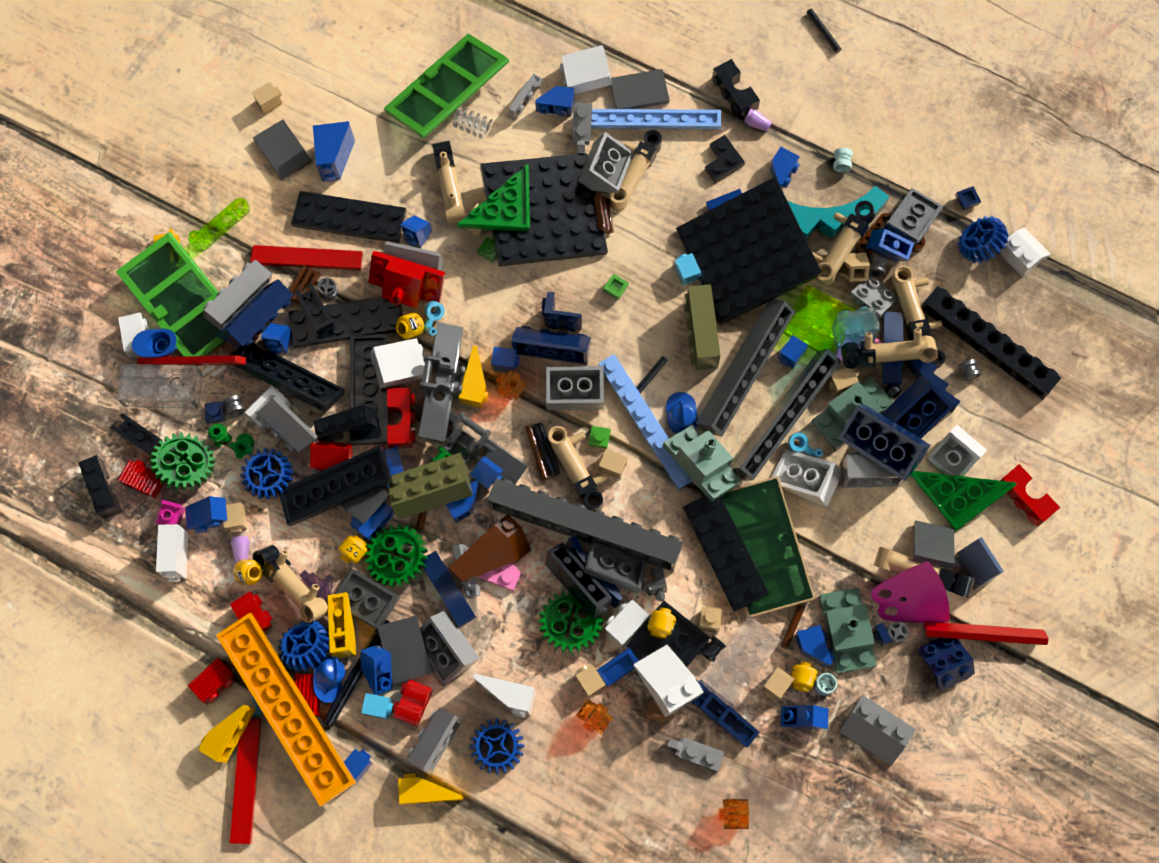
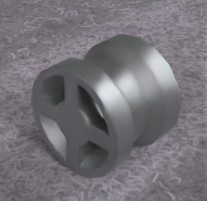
M880 255L870 256L869 275L884 276L886 272L885 266L888 262L887 258Z
M326 277L318 282L317 288L322 298L332 300L337 296L338 288L332 278Z
M976 359L968 360L958 365L959 371H962L963 381H969L981 375L980 370L976 367Z
M231 396L223 401L224 407L227 408L226 414L228 417L233 418L245 413L246 409L241 404V396Z
M894 622L886 629L892 640L890 643L893 644L903 642L908 636V629L901 622Z

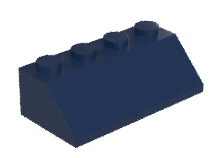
M276 279L268 284L241 310L217 336L237 349L243 346L245 348L253 342L252 337L256 333L258 335L266 329L265 324L268 321L272 322L279 315L277 312L281 308L285 309L291 303L289 299L293 294L279 279Z
M529 326L516 327L511 342L512 348L517 350V355L588 365L591 337L585 334L571 335L565 331L556 333L544 328L535 330Z
M921 375L882 415L921 439L954 406L931 382Z
M865 404L856 406L838 438L904 481L919 465L931 446Z

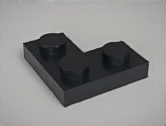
M725 135L710 143L709 147L718 159L706 165L704 170L714 183L745 165V161Z

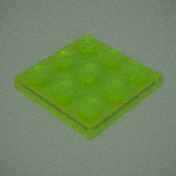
M807 284L793 307L795 313L783 334L790 338L794 335L807 344L808 348L816 352L828 349L833 353L857 310Z

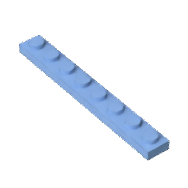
M592 109L591 129H721V110Z
M615 354L599 362L598 366H603L606 379L678 491L691 484L693 480L662 446L664 441L669 439Z

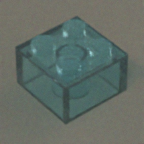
M867 306L852 312L849 310L841 311L837 314L832 326L837 349H840L848 342H854L859 345L860 341H865V334L868 332L873 334L874 341L880 330L875 307L868 308Z

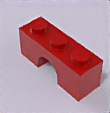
M410 388L387 389V408L389 412H398L403 415L402 420L398 424L387 425V444L389 449L394 447L413 448L412 442H416V432L412 430V423L416 422L415 412H412V405H415V394L411 393Z
M1018 464L1000 481L1015 482L1017 484L1006 495L1013 499V503L1018 509H1022L1027 514V518L1031 523L1039 527L1061 507L1047 493L1039 499L1031 498L1026 492V485L1033 478Z

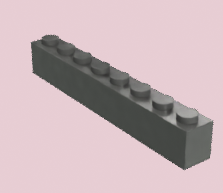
M773 299L765 305L696 422L703 431L707 432L709 430L713 435L720 437L724 435L795 313L786 301Z
M828 349L816 352L731 467L744 481H751L756 478L841 362Z

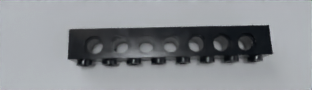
M937 286L921 306L924 312L936 321L941 320L944 327L1042 400L1045 399L1062 378L1054 369L1045 366L1038 357H1033L1023 346L1014 343L1007 334H1002L992 323L986 322L977 312L967 308L961 300H956L946 289ZM941 305H947L949 309L946 310ZM957 316L963 317L964 321L958 320ZM972 327H976L980 332L973 331ZM987 339H992L995 344L989 343ZM1003 350H1007L1010 353V356L1005 355L1003 353ZM1018 362H1023L1026 367L1020 366ZM1034 373H1038L1041 379L1036 378Z

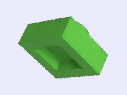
M486 237L478 248L477 254L492 263L497 257L494 240Z
M613 274L604 286L603 291L619 300L628 288L629 283Z
M592 426L589 446L608 449L611 429Z

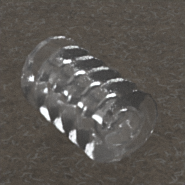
M462 105L455 110L453 116V126L455 128H459L461 131L466 130L468 134L472 133L473 136H478L480 139L487 137L492 128V119L487 122L488 117L484 116L481 120L480 113L474 117L475 111L472 110L468 114L469 109L466 107L462 111Z

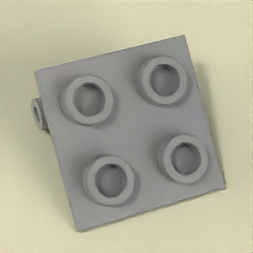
M869 275L868 281H862L851 291L850 295L852 301L858 305L861 304V308L866 305L867 307L864 311L869 310L868 313L874 319H880L883 313L899 299L898 296L871 275Z

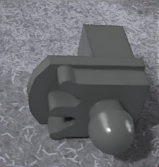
M663 566L653 568L655 582L643 584L642 590L647 592L648 596L655 595L656 599L662 602L665 599L664 593H667V585Z

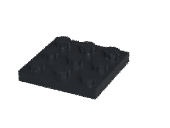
M663 600L656 610L659 611L660 607L671 610L670 614L675 616L676 622L672 635L667 636L666 639L652 636L647 628L648 619L626 647H630L632 652L642 660L668 645L682 663L688 667L710 640V637Z

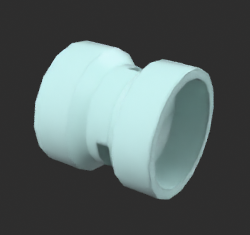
M838 148L834 151V158L836 160L833 163V169L835 171L844 173L852 169L850 159H852L853 152L851 149Z
M830 673L821 674L816 679L815 690L820 695L827 696L837 687V680Z

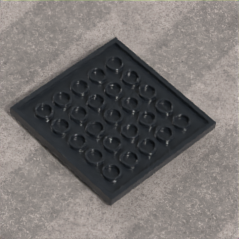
M587 153L480 163L486 199L495 190L503 186L515 173H518L526 164H529L530 230H492L499 267L607 255L608 249L605 235L598 228L594 203L596 193L577 181L588 157Z
M776 176L676 228L687 254L692 253L701 271V276L698 277L701 284H711L714 311L720 325L823 275Z

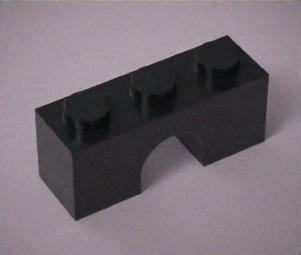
M730 59L713 68L711 78L714 85L720 88L722 97L730 103L732 112L734 114L737 113L741 119L748 114L750 109L754 111L759 109L760 99L751 86L744 90L736 89L733 86L740 82L741 72L734 61Z
M365 404L313 421L315 434L318 436L316 439L328 442L343 439V433L348 431L362 433L378 428L375 409Z
M95 455L78 462L96 514L106 519L122 512L117 496L108 484L107 479L110 477L104 461Z

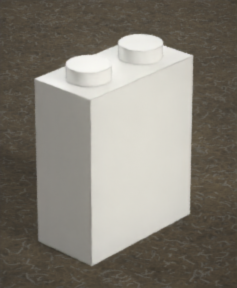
M603 45L561 56L563 63H560L562 74H565L566 79H563L564 87L574 88V94L612 85Z
M417 338L373 347L370 355L381 389L422 380L425 362L422 357L423 348L421 344H418Z
M178 524L158 525L156 572L163 578H166L168 582H180V579H187L188 532Z

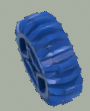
M984 216L983 219L978 217L977 221H972L971 225L966 226V230L961 231L962 235L958 237L959 242L957 243L960 253L966 260L973 263L978 262L981 264L983 261L988 262L990 258L995 259V255L1001 254L1000 250L1005 249V244L1008 243L1009 234L1006 229L1007 227L1000 219L993 216Z
M264 448L263 453L257 450L256 456L253 454L249 455L251 457L250 461L245 459L244 462L247 466H241V469L244 471V473L240 474V477L244 479L241 483L243 486H246L245 490L247 492L251 491L253 497L257 495L259 499H262L265 495V498L269 500L272 494L274 498H277V492L284 493L282 488L288 486L286 482L292 481V478L289 476L293 474V470L289 469L292 467V464L287 462V456H283L281 451L276 453V450L272 448L269 452L267 448ZM274 461L280 464L281 474L274 471ZM269 471L271 474L265 477L263 474ZM253 474L260 477V486L254 484ZM277 481L275 484L269 486L271 482Z
M302 620L299 625L295 623L294 627L288 628V632L282 633L283 638L278 640L280 644L277 646L279 658L284 666H287L292 671L300 672L304 670L307 672L309 667L314 669L316 663L321 664L320 660L326 658L325 653L330 652L329 633L317 621L307 623Z
M498 718L495 719V725H492V722L487 720L489 727L486 728L483 724H480L483 731L480 733L475 729L474 732L478 735V738L471 737V741L476 742V745L469 746L472 750L476 749V752L471 753V757L478 756L474 763L477 765L482 762L481 770L488 766V774H491L493 768H495L496 775H499V768H502L505 774L507 773L506 766L509 765L513 770L512 762L520 763L516 756H523L524 753L518 751V748H525V745L518 744V742L524 738L523 736L516 737L520 730L515 729L512 731L514 728L513 723L506 727L507 720L505 719L502 721V725H499ZM494 730L504 731L495 739L487 736L489 732ZM509 735L514 742L512 753L505 748V742ZM482 740L489 745L488 755L485 759L481 753ZM489 741L493 743H497L498 741L501 742L500 746L505 751V753L501 750L493 752L494 747ZM497 755H504L508 758L502 763H491V760Z

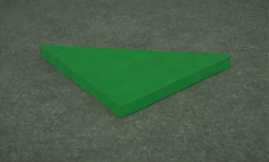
M526 164L518 173L509 178L503 186L495 190L462 221L460 220L457 228L529 231V164Z
M913 471L910 474L955 531L1017 486L1015 482Z

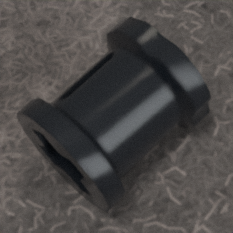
M712 636L711 642L705 649H701L700 652L705 658L714 663L716 656L722 649L725 650L726 645L715 636Z

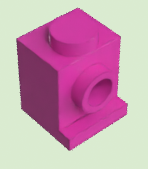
M162 500V506L156 523L158 525L178 524L180 526L185 508L181 504Z

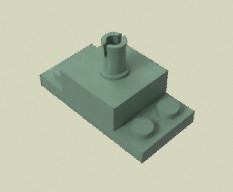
M871 376L861 384L858 381L829 402L827 409L813 418L811 422L836 451L845 444L838 438L857 405L865 404L882 414L894 401Z
M691 425L664 441L662 445L711 502L728 493L742 482L738 475L730 468L734 458L709 430L701 435Z
M859 588L820 594L819 599L830 648L834 655L833 662L836 674L876 667L872 647L875 642L866 604H862Z

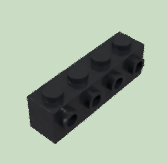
M563 542L547 551L545 565L593 620L609 611L612 600L611 595L594 576L584 573L585 566Z

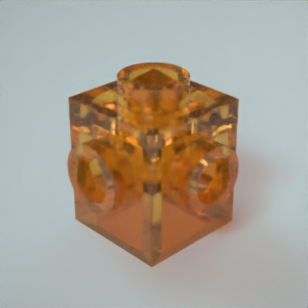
M513 370L502 371L495 380L497 382L494 385L497 389L496 392L503 398L507 397L509 400H516L527 386L521 380V376Z
M589 699L586 700L576 714L584 722L583 727L591 733L595 730L602 734L613 719L607 713L609 710L601 703L597 705Z
M723 799V808H719V821H723L724 829H749L748 799Z

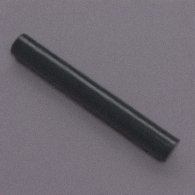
M812 8L806 12L835 53L840 52L842 48Z
M661 356L636 388L640 394L668 361L665 357Z

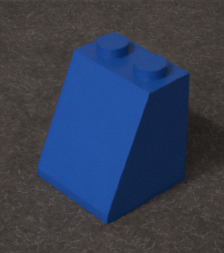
M350 122L313 125L315 160L322 181L333 182L341 179L355 143Z

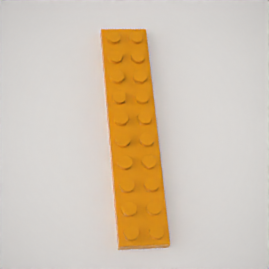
M247 614L216 635L319 806L322 807L356 784L355 779L253 614Z

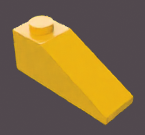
M473 345L459 400L460 404L483 408V404L488 401L489 392H487L477 346Z
M348 593L328 595L330 653L334 657H338V659L356 656V639Z
M242 705L208 731L207 735L201 740V746L198 751L216 762L227 763L256 708Z
M404 774V778L398 779L399 804L401 805L463 800L462 795L416 777V774Z

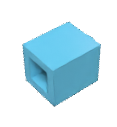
M692 253L680 255L675 259L674 268L683 286L699 280L698 277L701 276V271Z
M366 693L361 713L365 716L388 720V716L392 715L394 704L389 697Z

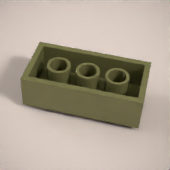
M711 284L689 286L688 292L684 294V311L687 312L686 327L689 329L688 343L689 347H691V365L695 364V371L716 369L719 366L721 355Z
M461 453L392 475L393 482L388 484L391 507L399 520L473 496L468 468Z

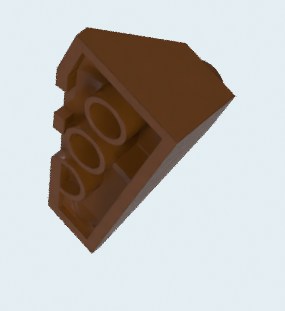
M507 514L481 536L448 569L463 583L482 576L483 573L498 570L507 564L517 563L531 551L522 527Z

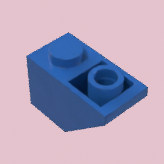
M556 86L536 99V112L557 114L562 117L571 116L575 98L574 88Z
M780 146L771 161L770 171L772 177L776 176L783 189L787 188L790 184L792 173L796 174L798 171L800 156Z
M416 215L408 218L401 224L405 241L412 247L422 248L432 232L431 224Z
M270 323L262 333V340L270 352L275 354H281V352L288 353L292 337L290 327Z
M477 480L470 481L473 496L445 505L455 523L473 514L480 489Z
M820 625L796 632L795 637L802 655L824 667H830L833 664L834 655L832 650L827 648V634L824 629H821Z
M378 645L361 650V669L373 694L378 695L391 690V653Z
M815 705L781 706L780 727L828 729L829 709Z

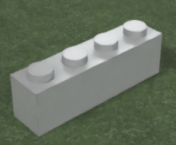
M256 260L251 264L247 263L243 267L242 273L239 276L235 275L230 280V285L226 289L222 288L213 301L210 300L204 306V317L221 331L271 282L272 273Z

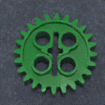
M180 432L179 437H176L173 433L172 439L165 436L164 442L159 440L158 446H154V451L151 453L150 466H152V473H155V479L161 478V485L167 482L168 489L173 485L175 486V491L182 487L183 492H185L188 486L193 490L194 485H197L199 488L201 487V481L207 483V477H211L212 471H214V452L209 451L210 445L204 446V439L198 441L197 435L192 439L190 433L187 434V437H184L182 432ZM193 460H199L200 462L195 463ZM185 472L187 473V475H181L179 473Z
M398 524L397 529L391 525L389 531L384 527L383 534L376 532L377 539L371 537V540L374 542L373 545H367L371 550L365 554L370 557L365 560V563L369 564L366 569L371 572L370 575L376 578L378 583L382 582L386 587L390 584L394 588L396 583L402 587L404 581L410 585L409 579L417 580L415 574L422 575L419 569L420 567H426L422 562L423 560H428V557L424 555V553L428 552V549L423 547L426 545V542L421 540L422 536L417 534L415 529L410 531V527L407 525L404 529L401 524ZM394 540V545L388 548V544ZM412 546L411 552L405 553L406 549ZM386 550L394 555L400 554L403 558L412 559V561L408 562L397 556L393 558L390 554L381 553V551ZM387 558V563L381 566V561ZM405 564V568L398 572L399 566Z
M562 591L561 597L554 594V601L548 599V605L543 604L545 612H540L542 619H539V625H543L540 627V632H545L543 640L549 638L548 646L553 643L555 644V651L561 647L562 653L566 649H569L570 654L573 653V649L580 653L581 647L587 651L588 643L594 646V639L599 640L600 635L597 632H602V627L599 626L603 625V619H600L602 615L593 620L570 593L566 595ZM576 606L574 622H572L569 637L566 638L565 635L568 630V622L571 619L572 609ZM567 608L569 611L567 613H561L559 609ZM583 612L586 613L588 617L580 618L578 614ZM562 626L564 630L557 632L554 630V627ZM581 631L583 635L577 637L573 632Z

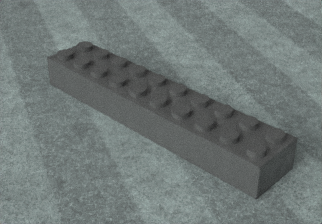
M495 478L487 499L491 510L505 515L509 514L511 517L570 537L576 536L578 540L587 543L594 540L646 561L648 564L657 567L663 566V569L674 572L683 544L682 541H679L680 538L673 535L668 537L661 535V532L656 529H643L642 525L631 522V524L623 522V519L617 516H612V518L605 516L604 512L596 509L593 511L588 510L586 506L575 503V505L567 503L568 501L562 497H556V499L549 497L548 493L540 490L538 492L532 491L530 487L523 484L519 486L514 485L512 481L506 478H501V480Z

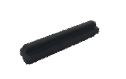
M541 422L533 425V430L551 477L560 474V470L544 426Z

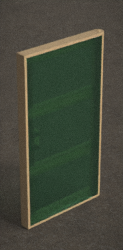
M776 476L734 488L721 496L770 593L769 596L743 608L746 619L816 600L779 477Z

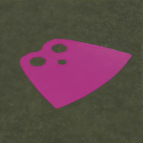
M928 561L893 576L871 591L873 600L879 604L878 614L884 620L924 623V621L949 622V601L945 587L939 575ZM889 590L892 595L887 599H883L879 596V592ZM901 597H905L907 600L905 602H901L899 599ZM888 607H896L898 612L895 615H887L885 610Z

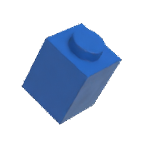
M792 335L780 351L778 359L784 366L794 369L806 353L808 345Z
M494 347L491 361L492 370L515 373V368L519 367L520 356H517V350Z
M483 457L470 475L489 489L494 484L495 478L501 480L502 476L500 474L503 472V469L487 457Z
M354 749L344 761L356 782H359L373 764L369 760L372 756L363 749L361 751Z

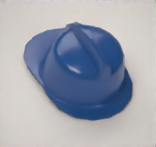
M170 329L144 330L133 338L132 349L140 357H169L177 350L176 335Z
M686 392L672 394L666 403L669 428L675 434L691 425L696 428L698 414L695 399Z
M326 655V658L320 660L321 664L316 663L314 665L313 688L316 697L320 701L330 703L334 702L342 688L345 667L338 660V657Z

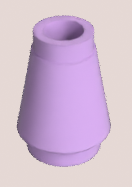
M750 109L744 120L747 126L766 132L772 123L756 109L755 111Z
M248 536L232 537V542L230 543L236 564L240 560L248 559L250 541H248Z

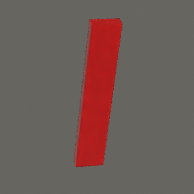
M253 245L251 263L256 260L261 265L303 267L305 265L307 268L362 270L363 251Z
M236 355L137 357V364L146 367L246 364V357Z
M924 621L923 629L927 637L1048 645L1049 640L1043 629Z
M250 719L238 741L230 844H252L262 719Z

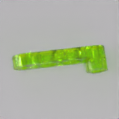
M244 198L235 199L199 231H191L188 234V241L193 249L197 252L207 250L249 213L250 206ZM238 206H244V209H238ZM226 215L232 216L231 221L228 223L222 221ZM217 227L218 232L216 234H209L210 228Z

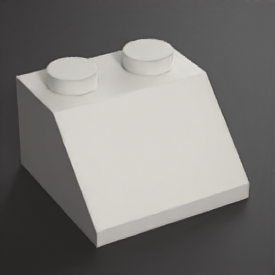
M1026 228L1011 234L1008 237V243L1005 244L1006 248L1000 250V255L1022 277L1050 255Z
M956 425L927 459L946 475L964 476L987 450Z

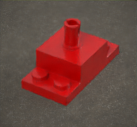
M373 251L368 283L382 287L381 298L388 299L390 303L394 304L396 302L395 305L401 303L417 308L421 299L440 303L446 272Z

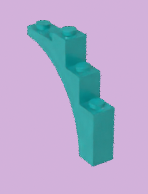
M874 186L864 196L842 206L812 208L790 201L788 203L806 240L817 228L823 235L829 236L832 239L844 226V224L833 218L835 213L838 212L847 218L851 213L856 215V205L860 201L866 200L872 203L876 217L886 206L890 196ZM867 209L862 210L860 214L867 215L870 211Z

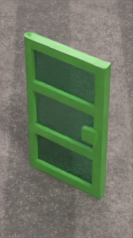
M468 33L386 105L384 110L391 117L424 139L510 61L506 56Z
M171 232L161 237L115 271L161 329H170L175 333L177 339L176 346L183 356H208L225 343V341L217 336L220 330L204 317V306L208 301H213L219 291Z

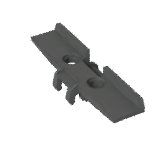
M437 322V333L434 335L431 355H425L423 359L425 365L419 389L426 392L417 438L445 443L452 397L459 396L462 393L463 386L460 385L466 368L461 366L460 369H457L463 327ZM433 369H437L435 384L429 383ZM440 393L444 399L437 401L434 398V394Z
M425 393L412 410V412H415V418L419 422ZM450 410L445 439L448 444L443 446V449L448 453H461L466 464L470 460L478 464L483 457H487L503 469V472L500 474L502 478H506L516 485L528 465L489 438L491 431L485 430L472 421L465 412L457 415ZM450 424H453L454 427L452 434L448 432ZM462 426H468L470 429L479 434L481 438L477 440L471 434L462 429ZM482 445L487 448V454L483 457L478 454V449Z

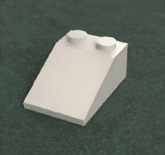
M785 449L772 477H779L783 490L809 502L827 507L843 473L834 462Z
M668 645L633 664L665 717L697 699L703 693L693 674Z
M474 674L473 678L510 710L513 716L525 718V715H531L536 694L534 687Z

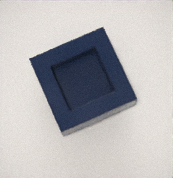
M974 186L958 191L955 194L963 211L981 203Z
M223 401L204 404L205 422L207 424L226 421Z
M883 622L873 628V638L881 647L892 641Z

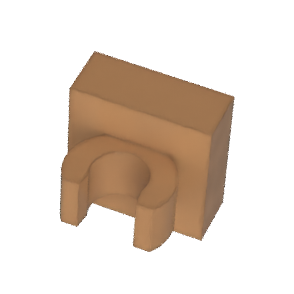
M651 698L646 718L665 724L667 717L663 715L654 698Z

